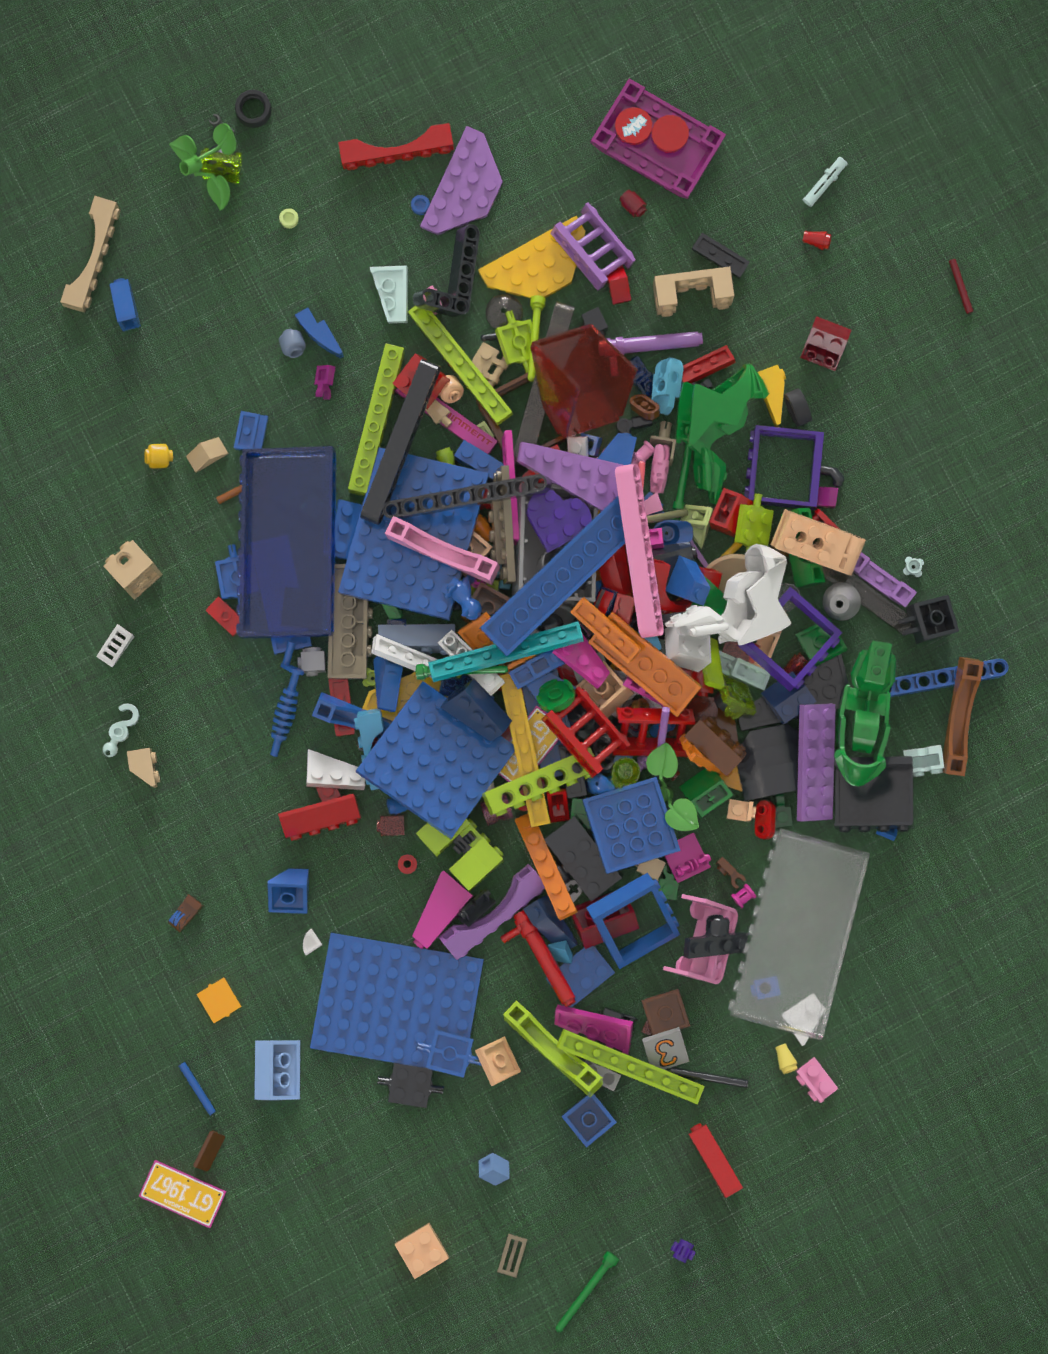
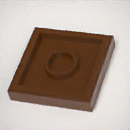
M679 989L641 1000L652 1035L677 1027L683 1029L690 1026Z

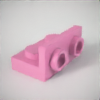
M815 1057L796 1070L798 1074L796 1079L802 1086L806 1085L810 1090L808 1095L814 1102L822 1103L825 1098L838 1089Z

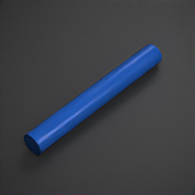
M184 1062L179 1065L180 1070L209 1116L215 1113L216 1110L187 1064Z

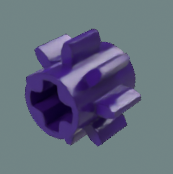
M680 1239L679 1243L674 1241L671 1248L674 1251L672 1257L686 1263L687 1259L692 1261L696 1253L692 1250L694 1245L683 1239Z

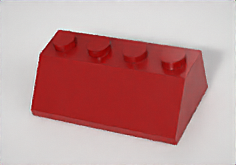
M354 794L278 814L285 838H290L291 841L299 840L302 838V835L307 833L310 836L320 834L322 829L328 828V831L338 829L340 824L354 825L361 819Z

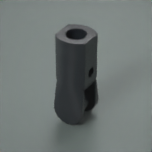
M605 1007L603 1015L619 1019L623 1017L628 1019V1021H632V1031L635 1030L634 1024L638 1021L636 1017Z

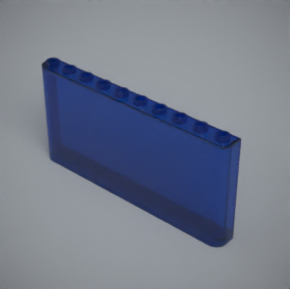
M333 446L243 449L242 455H240L242 474L239 475L242 492L239 493L241 511L238 514L239 522H241V530L238 531L241 548H238L240 567L237 569V575L240 578V586H237V596L240 597V605H237V615L239 616V623L236 625L237 635L241 639L333 636L336 451Z

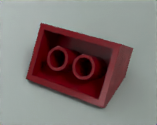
M611 893L575 906L578 913L571 915V918L585 949L604 942L586 907ZM630 903L603 918L612 939L639 929L635 911Z

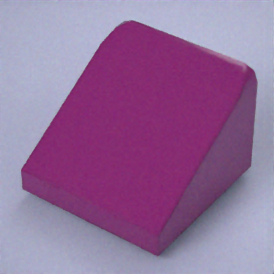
M819 487L817 506L834 509L836 507L838 488Z

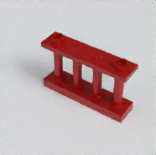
M578 686L575 689V699L570 706L557 713L551 710L541 720L593 778L603 769L601 762L618 747L623 751L630 744L627 737L616 729L589 698L588 692ZM580 703L587 713L570 728L566 727L562 722V718ZM593 718L600 727L584 742H580L575 737V733ZM606 733L613 742L596 757L592 756L588 752V748Z
M616 707L618 723H622L620 732L626 737L629 723L641 724L638 737H627L630 745L623 751L618 747L612 754L620 756H649L657 748L658 735L657 738H646L648 724H660L662 708ZM684 709L678 717L669 712L668 724L679 725L676 738H666L665 743H668L673 748L677 757H688L682 748L679 738L685 734L686 725H695L693 709Z

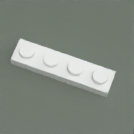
M378 634L373 638L372 654L416 671L417 664L429 666L428 662L438 660Z

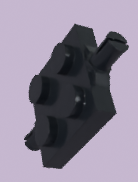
M394 1063L393 1073L390 1078L378 1076V1080L383 1081H377V1084L389 1086L388 1102L427 1108L428 1098L431 1093L443 1095L441 1090H444V1086L432 1085L433 1070Z

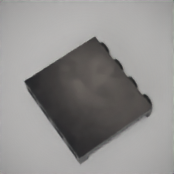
M912 756L883 757L886 760L885 769L877 777L862 786H852L846 782L834 758L835 829L842 833H848L854 829H858V832H870V829H878V832H889L890 829L908 832L909 829H914ZM874 757L849 758L855 763L869 765L873 764Z

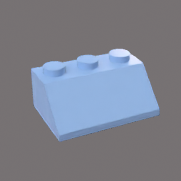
M300 1040L255 1041V1100L300 1099Z

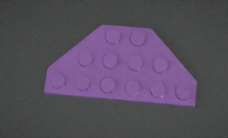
M466 126L420 228L440 235L450 229L459 228L469 224V222L488 216L503 181L484 133Z

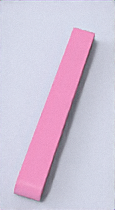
M637 464L618 466L615 469V477L639 634L642 638L663 635L664 627L640 469Z

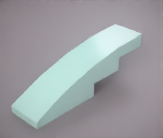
M719 651L723 675L765 690L770 677L766 670Z

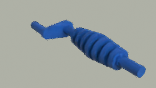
M292 641L287 643L283 662L280 666L291 672L292 675L289 686L283 689V693L286 695H281L280 700L284 701V703L278 702L277 707L280 709H275L274 712L275 715L280 716L273 718V722L278 725H272V729L276 732L271 733L274 742L270 755L278 757L281 742L287 739L284 733H289L290 731L286 726H292L293 721L288 719H295L296 715L291 712H296L297 707L292 704H297L298 700L293 697L299 694L296 691L299 675H304V670L290 665L295 647V642Z

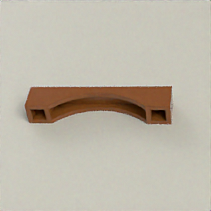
M959 657L943 750V772L945 774L965 776L968 759L970 716L974 698L981 682L984 662L978 659Z

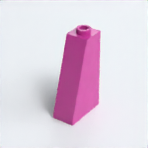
M444 870L437 880L412 935L415 938L413 942L420 949H423V947L428 949L459 913V910L463 909L473 897Z

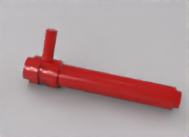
M524 910L514 916L516 928L501 936V940L503 943H506L521 934L528 942L561 1004L565 1005V1007L571 1006L576 1002V997L540 932L533 926Z

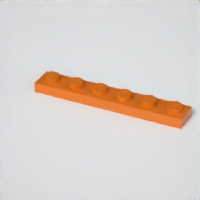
M528 813L515 819L559 920L561 921L578 913L549 847L544 841V836L539 826L531 827Z

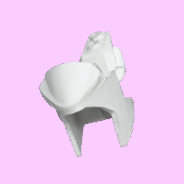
M752 545L745 553V568L747 571L737 573L726 583L723 598L727 601V605L721 616L710 607L693 605L686 609L687 612L670 617L671 620L666 622L665 626L678 627L676 631L681 636L690 635L697 637L718 633L720 635L718 638L719 644L734 641L738 642L739 646L783 630L791 624L790 619L778 601L787 564L786 556L765 545Z

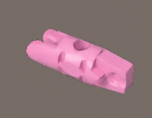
M657 444L655 447L650 475V492L664 493L669 469V445Z

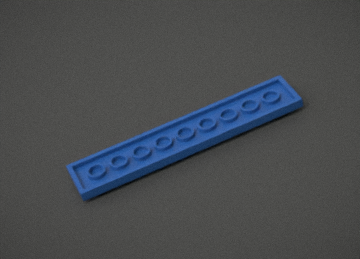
M617 496L480 627L483 633L505 656H508L625 544L619 497Z

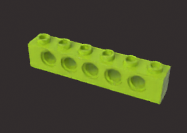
M588 748V752L594 756L591 748ZM572 755L484 792L482 796L490 815L496 813L498 817L507 813V808L514 806V809L524 806V801L530 798L532 802L543 798L542 793L549 791L552 794L561 790L559 786L567 784L568 787L578 783L577 778L584 776L587 779L591 776ZM574 763L580 766V773H575L572 770ZM556 771L562 772V781L556 780ZM539 778L545 780L546 785L544 788L538 787L537 780ZM520 786L527 787L528 794L526 796L520 794ZM503 793H507L510 796L508 804L502 801Z

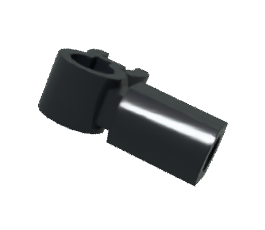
M639 415L631 417V420L626 418L619 419L616 429L618 433L632 434L631 428L636 430L652 426L653 424L652 420L644 419Z

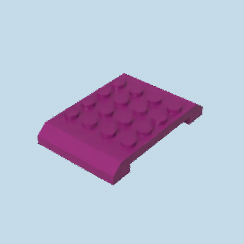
M629 78L591 139V144L601 152L675 195L688 199L725 139L726 134L711 125L708 127L646 91L644 86ZM627 108H641L651 117L653 128L654 123L659 118L665 115H675L686 122L689 129V138L686 145L675 153H666L659 150L653 143L652 131L649 138L642 144L630 145L618 138L615 131L616 118L619 113Z

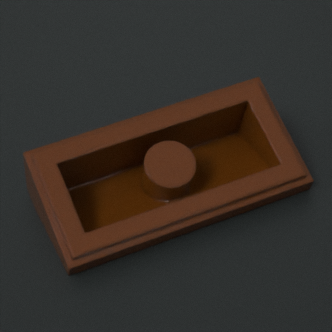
M214 1130L210 1131L193 1167L209 1171L225 1136Z

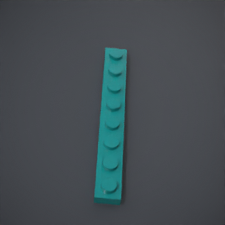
M578 621L530 634L508 656H505L494 644L428 662L432 680L437 682L580 643L584 639Z

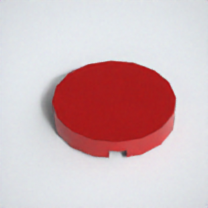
M665 115L659 118L652 128L653 143L659 150L666 153L679 151L686 145L689 138V129L686 122L675 115Z

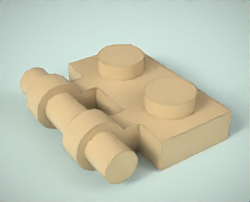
M483 342L472 362L488 380L490 385L494 387L500 381L499 377L503 370L506 371L509 365L506 364L504 356L501 360L497 359L500 353L497 349ZM494 364L495 366H497L494 373H488L491 366Z

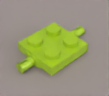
M513 310L507 311L505 314L508 324L495 329L507 365L523 363L525 372L528 373L532 333L531 319L516 321ZM538 342L537 357H540L543 353Z
M754 494L753 505L740 504L734 542L746 546V552L752 545L760 544L768 547L774 511L761 506L762 494Z

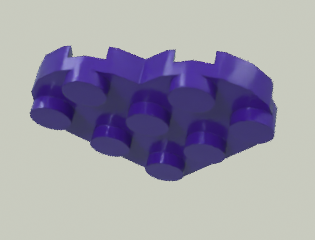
M553 490L533 495L527 504L526 514L528 520L547 553L571 541L592 521L589 508L579 498L562 500Z

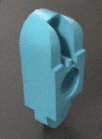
M675 358L661 360L657 363L655 374H653L652 400L659 404L660 414L664 415L671 413L674 408L675 398H679L683 364Z

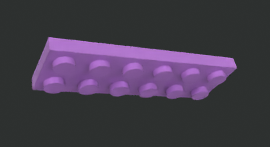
M835 704L800 705L797 821L833 819Z

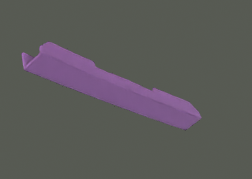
M691 540L690 544L692 547H695L698 555L697 558L703 567L706 568L708 563Z

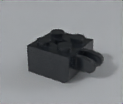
M949 595L912 604L906 607L908 617L899 620V624L910 622L912 629H906L902 633L903 636L913 634L916 644L947 637L959 632Z

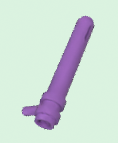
M698 331L633 338L616 337L612 340L604 338V340L600 341L601 356L611 357L612 374L615 376L620 375L618 356H623L625 353L697 347L699 344H703L702 333H698Z

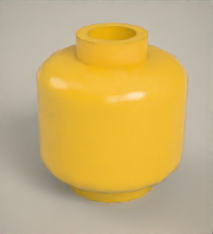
M150 444L148 449L144 451L145 464H148L152 469L167 468L169 462L173 461V452L169 450L166 444Z

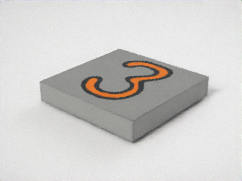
M679 1027L642 1039L648 1062L651 1065L665 1070L689 1062Z

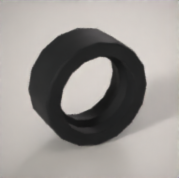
M247 90L241 93L236 100V115L239 121L247 127H261L270 119V101L261 91ZM249 99H259L264 105L263 114L256 119H249L243 114V104Z
M797 388L785 393V404L795 425L799 427L812 421L809 406L801 390Z

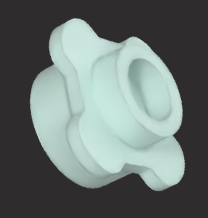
M907 557L903 573L920 577L922 575V565L924 564L923 560Z

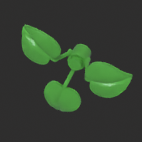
M222 123L214 129L213 139L218 146L199 157L196 155L197 147L193 139L188 135L180 136L169 144L176 155L182 160L179 168L183 175L187 176L194 173L195 177H211L207 181V190L212 200L217 204L219 211L226 207L230 198L228 182L222 175L216 177L215 174L199 171L202 168L201 159L218 151L220 148L225 155H231L235 152L236 139L232 129L226 123Z
M664 743L649 754L646 765L652 775H659L662 787H660L664 802H668L670 808L665 813V820L670 827L679 831L698 829L697 810L690 800L678 799L672 805L674 794L672 789L667 787L663 776L672 778L676 774L678 760L673 748L668 743Z

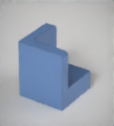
M494 1153L489 1154L479 1160V1178L493 1185L509 1179V1162Z

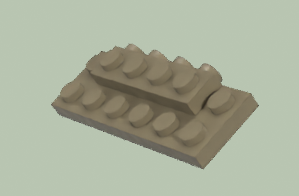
M509 465L500 466L496 473H493L494 482L510 479ZM505 485L502 486L500 489V493L502 496L505 495L507 492V487ZM511 499L488 503L491 504V511L488 512V522L492 523V531H489V540L493 542L490 558L498 562L499 565H502V569H499V578L503 580V584L516 582Z
M330 564L328 679H367L368 657H372V645H369V638H372L373 629L372 626H369V619L373 618V608L369 607L368 600L338 593L346 564Z

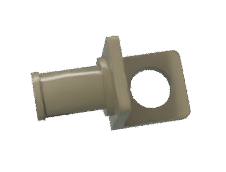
M666 421L660 422L659 436H651L650 444L652 446L657 444L669 445L671 449L669 466H672L676 439H670L672 423L667 422V428L665 429Z

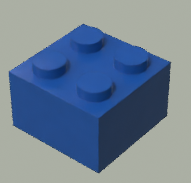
M594 1094L591 1097L586 1095L561 1116L586 1147L617 1123Z

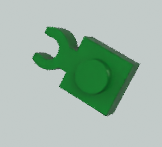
M664 866L663 874L665 879H659L661 888L658 891H662L667 900L676 901L679 883L674 881V875L669 874L667 866Z

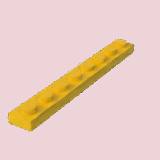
M505 674L500 675L505 682L501 688L507 715L512 720L509 726L520 777L539 770L522 689L518 690L510 675ZM541 778L537 780L539 788H543ZM523 786L524 796H526L528 789ZM542 793L543 798L532 802L531 798L526 800L531 827L550 824L544 793Z

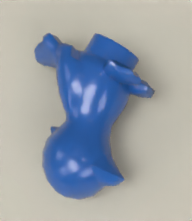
M467 574L462 581L454 577L446 586L448 593H446L444 598L449 599L451 597L461 605V616L469 620H476L482 613V606L479 601L471 597V584L475 582V578Z
M599 772L593 778H584L586 790L590 794H602L615 789L616 780L612 776L606 777Z

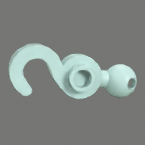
M127 703L119 706L120 711L131 710L133 716L130 720L114 723L110 727L109 736L111 741L103 746V753L107 757H113L117 754L118 742H123L128 738L129 729L127 727L135 725L139 720V711L132 704Z

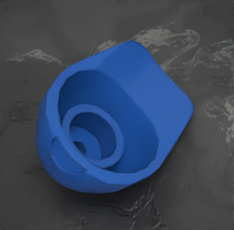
M664 520L658 522L653 528H662L664 545L690 542L693 538V527L687 521Z

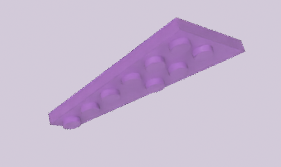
M526 442L520 443L517 462L536 474L539 473L549 477L553 484L559 485L566 492L579 498L586 504L594 506L600 512L618 496L615 469L618 466H624L622 464Z

